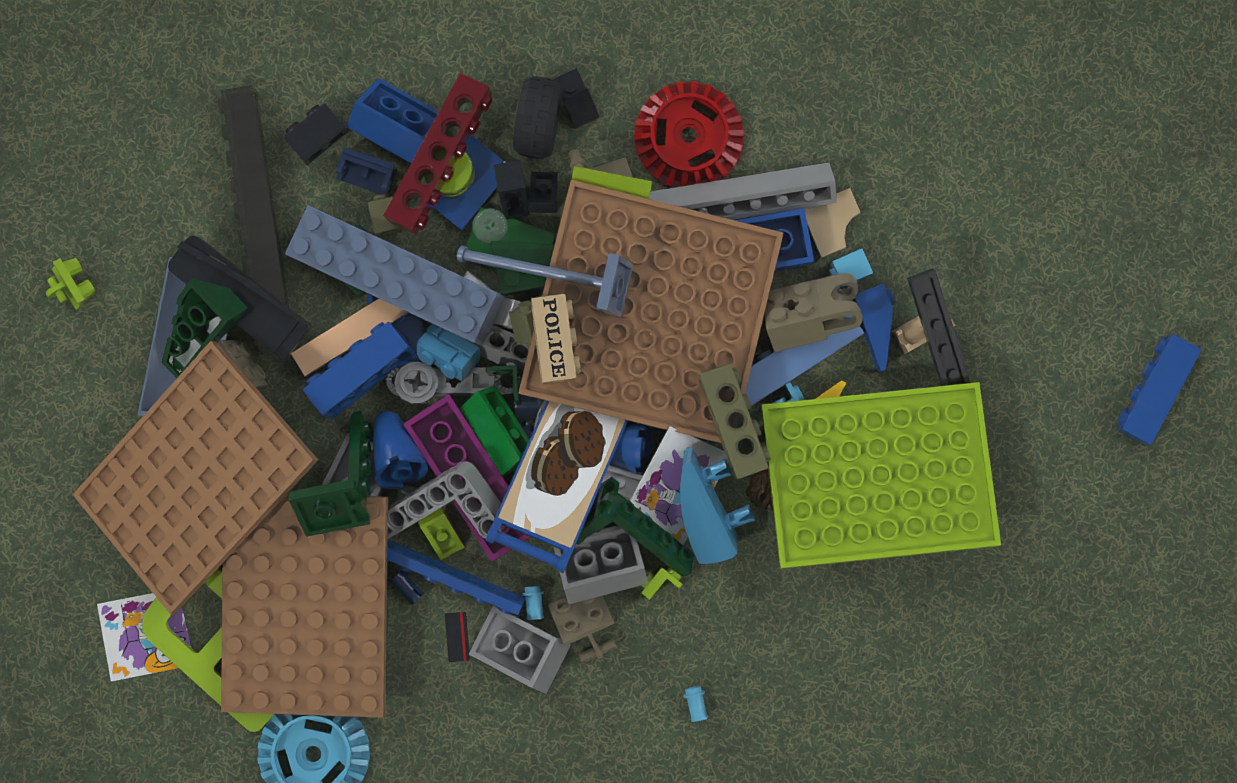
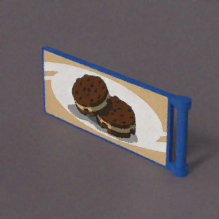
M547 401L485 541L492 544L495 541L556 567V571L564 573L628 420ZM501 525L561 549L563 553L561 557L502 533L499 529Z

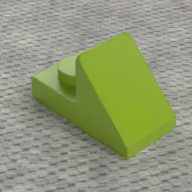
M442 507L418 521L420 528L440 560L465 548L447 512L443 511Z

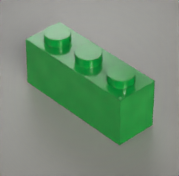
M496 386L479 390L460 407V410L496 468L504 476L516 471L530 439Z

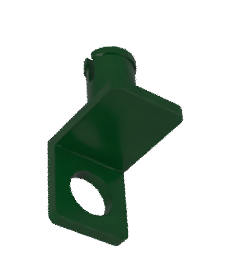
M517 365L486 367L488 376L513 374L514 400L517 406L522 405V394H518L522 375Z

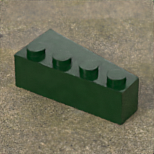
M491 241L493 255L544 266H550L555 246L554 244ZM495 267L502 296L544 289L547 277Z

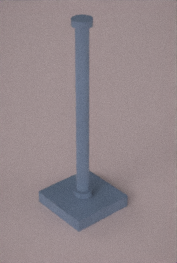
M460 246L457 253V261L462 263L470 261L600 288L596 308L610 316L619 318L622 315L633 268L631 262L620 255L611 253L608 255L603 278L471 251L465 246Z

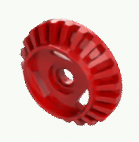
M696 81L676 82L673 85L661 88L660 91L653 94L641 108L634 132L635 148L641 164L654 179L670 188L724 179L734 168L740 157L744 138L742 120L733 102L723 92L714 89L713 86L700 84ZM694 102L710 108L717 115L714 122L693 109L692 105ZM657 120H666L665 146L656 145ZM685 129H693L697 134V138L694 142L687 143L681 138V133ZM710 150L713 151L714 158L696 167L690 166L688 161Z

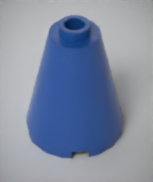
M390 411L380 413L373 421V475L375 481H377L380 487L386 489L404 488L403 483L410 480L412 484L417 483L428 471L426 459L403 425L400 416Z
M636 422L627 423L609 465L638 475H644L647 466H644L645 459L651 458L652 429H647L648 425Z

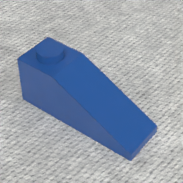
M884 284L859 292L855 299L852 300L857 303L862 311L861 328L878 373L886 370L893 315L892 305L895 304L891 290H886Z

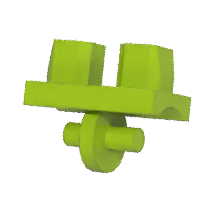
M61 258L53 261L54 267L52 271L59 283L54 276L47 280L51 286L46 291L47 297L53 298L57 296L59 302L64 303L68 300L64 294L65 292L75 310L82 308L84 301L95 294V289L89 280L76 285L72 279L83 271L77 258L62 262Z

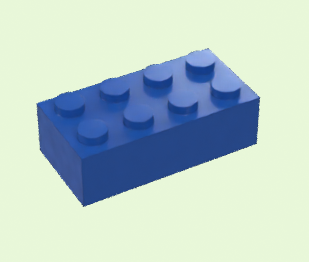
M804 208L735 220L783 232L774 272L811 266L813 264L814 258Z
M389 321L386 324L383 322L379 323L370 331L372 335L366 340L360 339L349 347L350 352L343 358L338 356L327 365L329 369L323 374L317 373L307 380L306 384L308 386L303 391L322 416L333 420L384 380L391 370L398 368L417 353L397 327Z

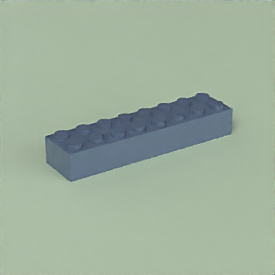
M307 205L285 252L286 255L480 346H483L505 299L504 296L309 205Z

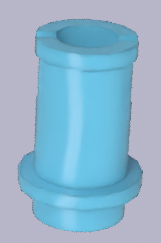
M541 586L524 587L525 592L522 593V596H525L526 619H543L541 594H544V591H541Z
M701 686L686 688V694L683 697L687 698L691 722L709 718L703 699L705 691L701 690Z

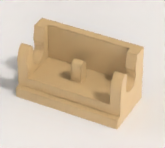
M919 316L892 331L904 354L927 342Z

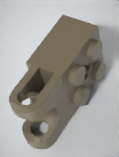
M841 273L769 291L765 308L766 330L774 352L828 340L827 335L859 327L863 319L862 311L857 303L851 301L855 299L858 292L856 278L850 273ZM843 285L849 286L847 288L839 289ZM846 315H853L850 318L843 317Z

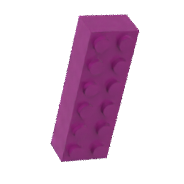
M448 394L403 423L436 476H439L460 462H470L478 469L502 503L509 485L496 468L452 396ZM458 475L461 480L465 481L461 475ZM475 498V500L481 504L480 500ZM455 499L452 500L491 562L512 550L495 541L493 544L485 541L486 539L478 533ZM508 527L502 531V533L524 542L531 538Z

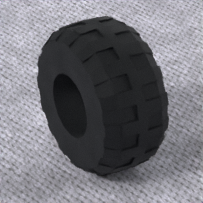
M532 76L524 80L513 135V149L521 156L544 159L551 156L558 128L563 94L562 85L554 79Z

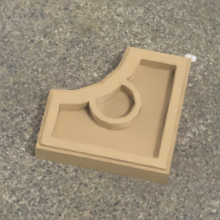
M850 188L836 193L837 203L804 208L808 230L820 258L846 248L844 239L846 226L851 219L860 214Z

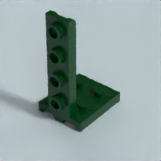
M362 411L353 412L350 418L348 480L289 492L288 500L306 537L370 524L371 516L366 506L367 495H370L371 492L367 477L371 475L368 456L372 455L369 437L372 436V427L369 420L365 421Z
M610 477L601 483L576 544H581L587 537L595 532H600L613 521L679 575L688 576L691 574L694 554L690 549L682 545L668 531H665L656 524L651 517L635 507L631 501L619 494L620 483L616 479Z

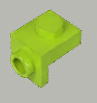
M661 567L656 575L650 572L647 576L648 584L641 585L644 588L641 593L650 600L666 579L680 589L683 585L679 582L682 576L670 567L667 570Z

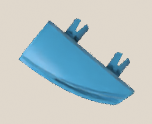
M687 447L684 451L680 504L685 530L699 564L717 563L731 559L738 551V534L734 528L755 521L754 513L750 512L749 504L727 513L711 484L714 481L732 475L731 467H727V460L723 459L704 468L693 447Z

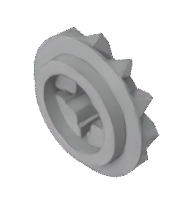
M411 362L398 371L395 378V388L402 400L411 404H424L425 401L433 398L438 389V377L435 370L426 363ZM420 374L421 383L425 385L419 386L414 393L413 385L409 384V382H415Z

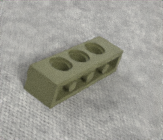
M730 363L697 375L734 479H740L769 468L767 462L771 461L766 446H761L757 436L761 435V431L756 419L751 420L748 410L752 409L747 394L741 393L738 384L742 383V379L737 367L732 368ZM722 387H728L732 390L733 397L728 403L721 401L719 398V390ZM732 413H738L742 417V424L737 429L732 428L728 423V418ZM741 439L749 440L752 445L751 451L746 455L741 454L738 450V443Z

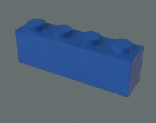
M1174 334L1166 336L1165 339L1161 338L1154 349V352L1157 353L1153 362L1149 361L1142 371L1144 379L1141 385H1136L1129 396L1132 402L1128 410L1124 408L1117 419V423L1120 425L1116 431L1144 446L1151 445L1202 349Z

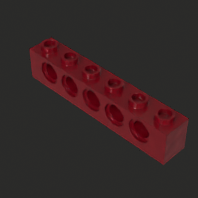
M459 73L383 215L389 222L414 235H417L419 230L422 231L426 227L431 207H435L441 199L442 192L440 190L443 184L451 180L455 171L453 166L457 158L461 159L467 150L466 142L470 134L474 135L477 132L482 112H486L492 103V92L488 86ZM463 104H472V109L469 112H460V107ZM457 126L460 128L456 136H447V131L451 127ZM438 151H447V155L443 160H434V156ZM433 174L434 179L430 184H422L424 175ZM415 197L421 198V204L417 208H409L411 199Z

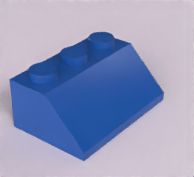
M378 78L355 102L346 127L375 142L380 147L400 156L405 161L412 163L439 111Z

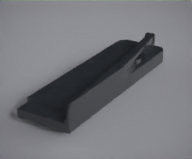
M189 236L185 241H181L177 247L179 249L168 263L169 271L186 285L191 279L195 278L230 288L248 307L236 324L284 361L312 327L310 323L198 236ZM210 255L213 256L214 258L220 260L221 262H219V261L213 259L212 257H210Z

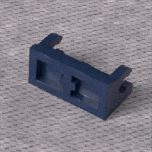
M344 147L336 169V178L383 195L389 193L397 168L394 164Z

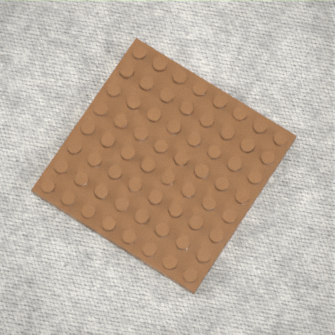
M571 180L549 267L603 278L609 253L620 255L633 264L621 318L610 316L596 308L600 288L546 278L542 297L565 294L566 300L572 301L573 317L569 319L570 328H575L577 344L572 346L573 356L579 355L581 372L576 374V379L572 381L541 384L535 332L533 331L518 394L668 430L669 426L677 429L675 432L721 443L697 375L731 363L732 368L737 367L740 373L742 383L738 385L741 393L745 394L783 232ZM722 387L719 390V398L723 402H730L733 397L732 390L728 387ZM732 413L728 418L729 425L737 429L740 416L738 413Z

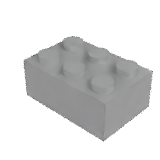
M618 525L602 529L598 533L595 532L581 544H576L564 573L560 572L568 604L648 584L637 540ZM554 547L555 555L561 557L563 550Z

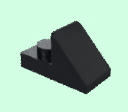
M577 68L554 78L563 87L562 102L575 129L599 118L590 92L585 87Z
M531 172L529 211L531 213H557L558 172Z

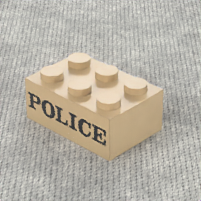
M565 294L532 298L531 309L541 384L575 380L576 374L581 372L579 355L573 356L572 346L577 344L575 328H570L569 319L573 317L572 301L566 300Z

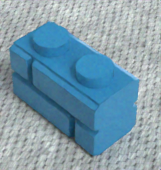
M432 323L427 332L417 342V355L423 363L429 366L433 364L440 368L446 377L450 379L455 377L460 381H464L471 369L480 360V347Z

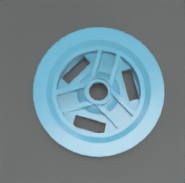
M274 714L262 731L258 743L257 760L261 770L260 774L266 783H323L321 780L338 761L345 766V769L332 783H362L369 766L370 746L364 726L357 717ZM306 720L332 725V731L327 733L305 728ZM310 746H316L320 749L321 757L318 761L313 762L307 758L306 751ZM283 749L286 750L293 773L289 777L285 776L279 764L278 751Z

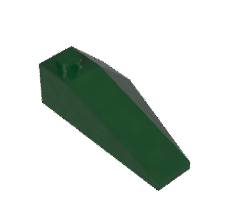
M193 278L179 294L176 302L179 305L177 314L173 316L171 322L173 324L172 333L167 338L161 362L176 379L210 341L218 343L247 310L248 307L230 288Z

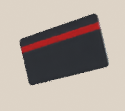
M466 612L446 613L448 661H469Z

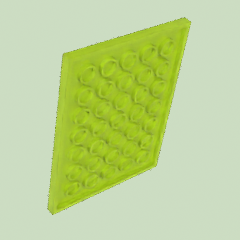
M979 382L761 405L765 444L771 460L768 462L780 569L1001 546Z

